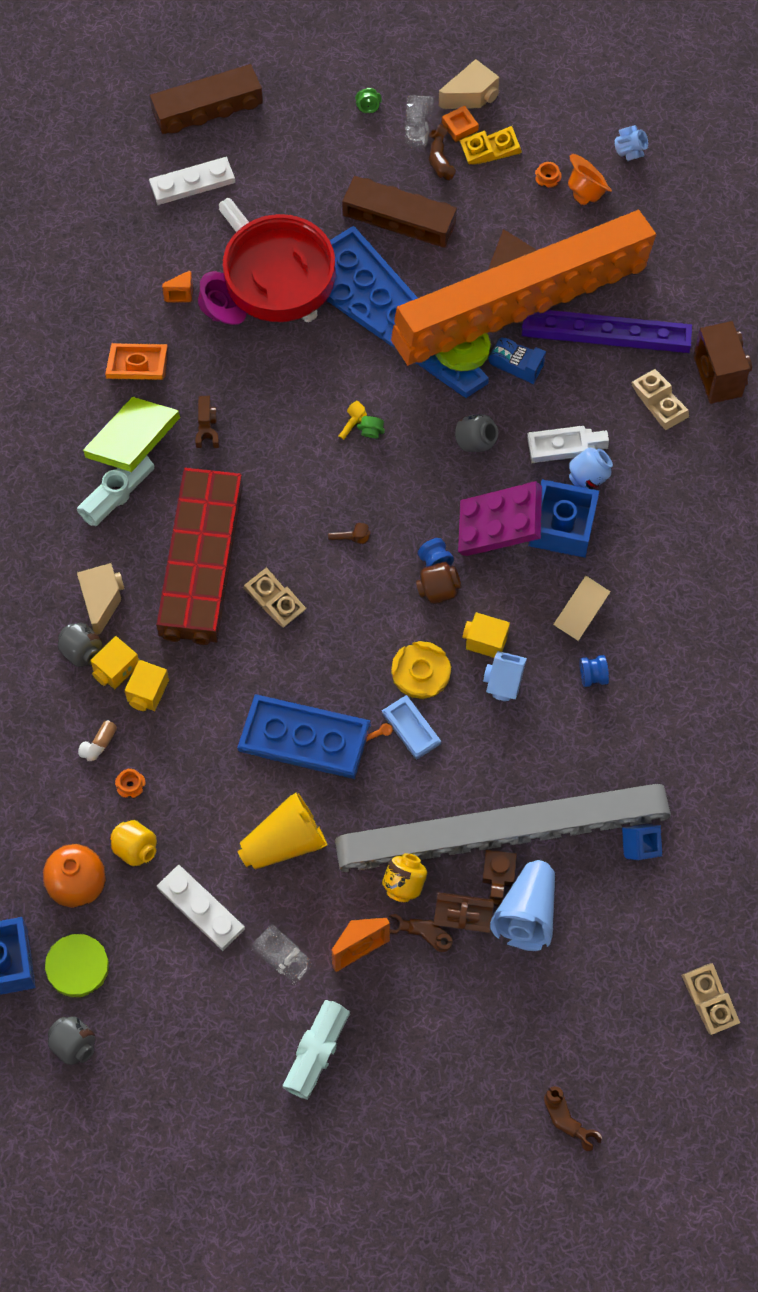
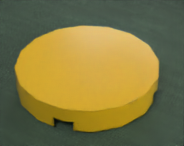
M418 641L413 642L412 645L407 647L404 646L397 652L393 658L391 673L394 684L402 693L412 698L425 699L434 697L444 690L450 680L451 665L442 648L430 642Z

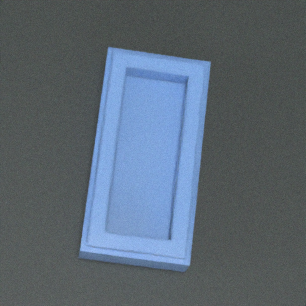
M407 695L382 710V715L416 760L441 744L439 737Z

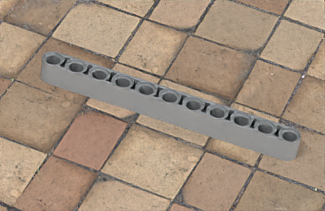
M652 784L348 833L338 836L335 839V846L340 871L349 872L350 868L358 867V870L380 867L379 864L389 863L390 859L396 856H403L404 853L413 854L419 857L420 860L440 857L442 853L455 855L471 852L470 849L479 848L480 850L501 847V844L504 843L516 845L531 842V839L540 838L541 841L559 838L561 834L570 833V836L592 832L591 829L600 828L601 831L621 828V824L630 823L633 826L651 823L652 819L658 818L664 821L670 818L671 813L664 785Z

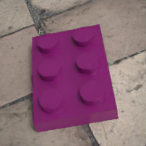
M535 481L460 500L458 552L463 556H469L541 539L542 486Z

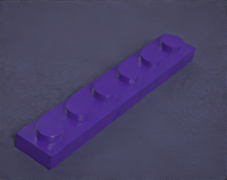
M547 310L543 313L536 312L523 320L522 336L690 353L692 324Z

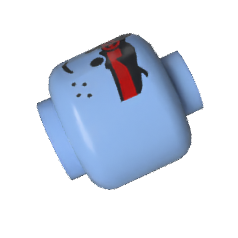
M589 447L571 460L569 464L571 472L569 478L575 486L594 490L611 476L613 463L604 450L600 448L596 450Z

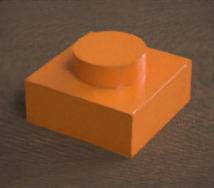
M466 106L442 116V124L448 128V133L455 142L477 132L479 129V124Z

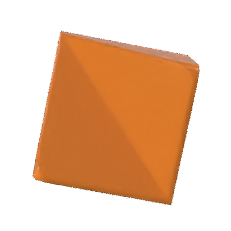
M191 271L163 283L164 301H192L193 280Z

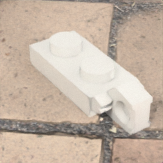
M585 426L529 432L527 435L531 463L575 458L589 447L596 450L598 448L608 449L609 445L607 430L592 432L591 429H585Z

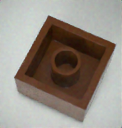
M733 321L702 327L699 330L693 358L710 404L742 397L745 386L748 385L749 372L752 371L750 356L748 354L745 355L742 348V334L740 331H736Z

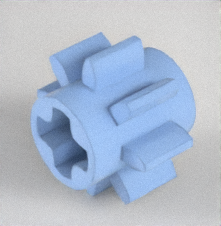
M636 125L619 130L620 136L615 139V149L618 155L621 157L626 156L627 161L643 157V150L648 148L646 133L641 129L637 130Z

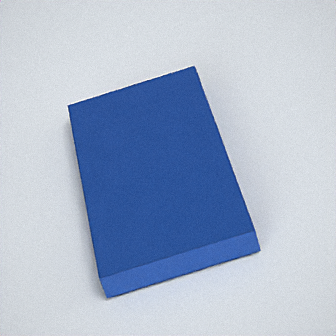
M255 694L237 749L239 752L355 779L371 727V721Z

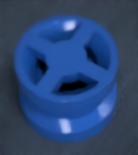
M441 538L427 541L418 550V556L422 561L426 562V567L440 562H447L451 566L454 562L453 555L445 550L446 544Z
M605 655L597 656L596 659L589 660L587 657L580 658L579 667L583 687H590L593 683H600L601 685L609 683L608 665Z

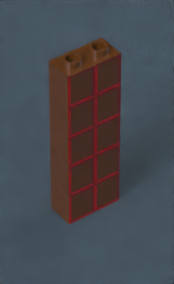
M184 468L156 624L158 635L167 641L178 642L180 639H188L199 645L218 642L243 488L242 474L193 468Z

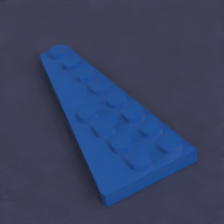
M352 226L330 240L335 255L336 278L333 289L326 301L396 349L391 341L393 325H395L394 320L397 306L415 300L418 297L356 227ZM436 355L430 356L424 362H416L417 365L465 398L486 386L489 381L487 375L479 367L469 371L453 370L443 365Z

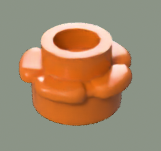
M544 162L535 171L536 182L540 186L545 185L547 188L555 187L562 178L559 167L553 162Z
M134 769L123 770L115 780V785L118 787L117 792L125 798L128 796L132 798L139 796L146 784L144 776ZM129 782H133L132 786H128L127 784Z

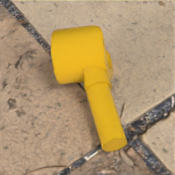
M359 401L353 402L347 409V413L352 418H350L338 436L343 440L352 428L361 422V418L367 416L365 407Z

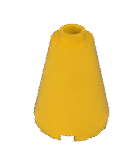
M296 792L290 795L240 842L242 849L238 851V854L246 867L252 865L254 869H259L320 850L328 845L320 827H317L313 819L314 816L299 793L297 794Z

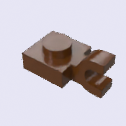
M199 396V431L195 439L196 448H202V442L206 438L212 439L213 448H219L218 433L211 428V424H217V408L211 407L210 396Z
M486 850L482 883L492 884L490 900H494L495 906H500L502 903L504 886H513L517 853Z

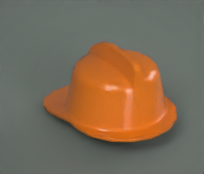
M577 154L569 156L574 168L569 178L568 186L573 191L574 198L581 205H586L589 201H598L606 191L612 192L603 175L589 161Z

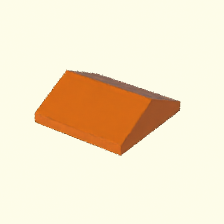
M111 343L105 373L106 379L163 380L166 377L167 344Z
M387 918L351 920L332 948V966L335 972L389 942V920Z

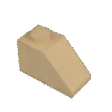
M475 59L439 90V106L442 109H456L466 106V108H481L487 102L492 103L499 94V76Z
M111 563L77 572L92 628L97 635L101 634L121 602L119 591L125 589L120 572L114 574Z

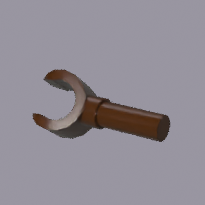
M356 523L353 532L328 533V540L347 539L355 543L365 544L371 532L368 530L369 526L367 524Z

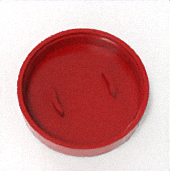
M268 215L247 223L232 236L223 256L225 284L230 297L241 310L265 321L286 322L311 314L327 300L335 283V255L330 240L315 224L293 215Z

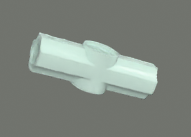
M146 456L132 472L120 468L108 471L102 478V484L77 507L78 513L89 525L97 526L112 510L127 502L130 493L154 470V464ZM113 487H121L120 489H117V490L111 489V488H113Z
M324 1001L311 1029L307 1030L301 1039L296 1052L297 1058L283 1084L285 1090L308 1100L322 1070L326 1069L329 1065L327 1060L330 1054L334 1055L336 1041L350 1015L349 1010L334 1001Z

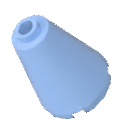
M540 860L527 863L491 919L490 929L494 936L499 939L501 934L506 938L512 939L507 943L510 946L527 951H538L542 949V945L546 944L548 947L553 937L555 872L548 863Z

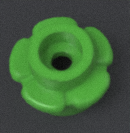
M373 88L363 89L355 97L357 100L356 105L363 113L377 111L382 100L380 93H376V90Z
M363 416L361 424L357 425V428L362 430L361 435L364 437L377 439L379 434H384L385 432L383 428L384 421L380 418Z

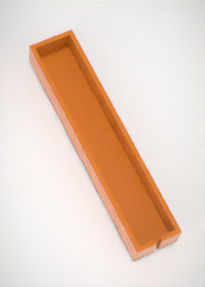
M636 210L397 306L391 341L407 366L416 362H424L430 356L440 352H448L459 344L473 342L484 333L497 332L503 326L513 322H521L527 316L536 312L543 313L561 302L567 303L578 295L592 293L600 286L616 283L622 277L629 274L640 273L647 265L656 233L640 210Z

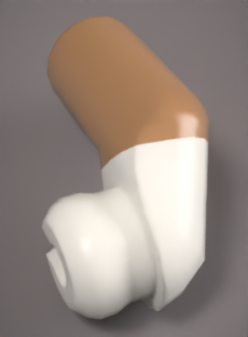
M104 721L91 744L86 741L81 743L78 750L79 756L87 758V761L96 760L110 743L116 732V725L113 722Z

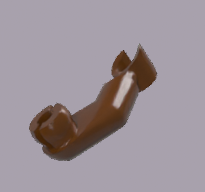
M439 124L437 130H432L429 134L434 139L431 143L429 163L437 176L450 180L454 177L456 169L449 165L448 160L443 155V138L448 128Z
M397 914L388 916L399 923L398 929H390V934L407 931L408 934L420 935L439 952H446L452 947V937L440 926L433 925L434 921L411 918L409 921L402 920Z
M556 1086L549 1088V1091L544 1096V1102L553 1125L569 1136L581 1139L583 1149L592 1151L594 1145L588 1142L586 1138L594 1137L598 1143H601V1134L596 1130H586L580 1122L571 1117L563 1090Z

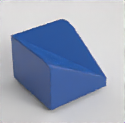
M641 824L622 827L623 850L626 859L642 860L662 856L661 825Z

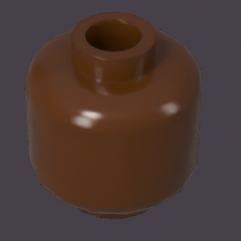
M447 562L424 567L420 572L421 580L416 581L420 597L426 596L432 604L455 598L458 594V589L462 588L456 567H451Z

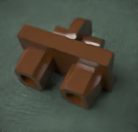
M438 892L433 925L490 933L494 900Z

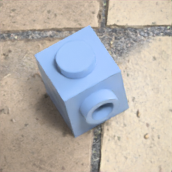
M497 651L493 665L487 664L483 682L488 683L486 692L493 694L494 698L502 701H509L510 698L516 699L527 658Z

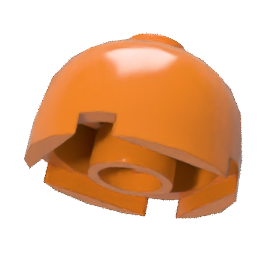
M79 844L64 845L55 850L46 860L43 869L44 886L50 898L59 905L74 908L86 903L89 904L103 890L106 881L105 867L99 856L87 846Z

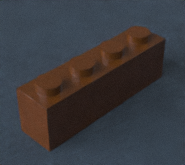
M251 64L150 94L152 112L162 135L177 133L182 128L192 125H203L208 120L217 117H229L234 112L243 109L251 110L259 104H263L262 87Z
M354 176L342 201L343 216L443 248L446 247L456 224V207L446 202H437L425 198L420 194L402 191L394 186L376 183L369 178Z

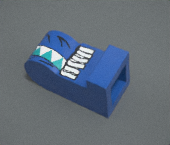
M499 338L488 357V361L492 366L534 384L544 366L546 351L537 347L532 350L522 345H517L508 338Z

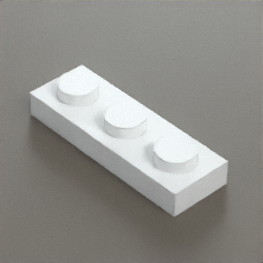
M227 157L150 178L149 182L157 205L233 184L235 183V177Z
M180 865L174 868L157 885V889L222 951L245 930V926Z

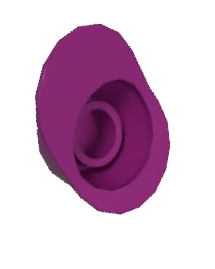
M212 271L202 276L198 295L200 310L216 322L221 321L230 325H239L244 322L247 316L246 312L241 310L230 297L226 288L224 273Z

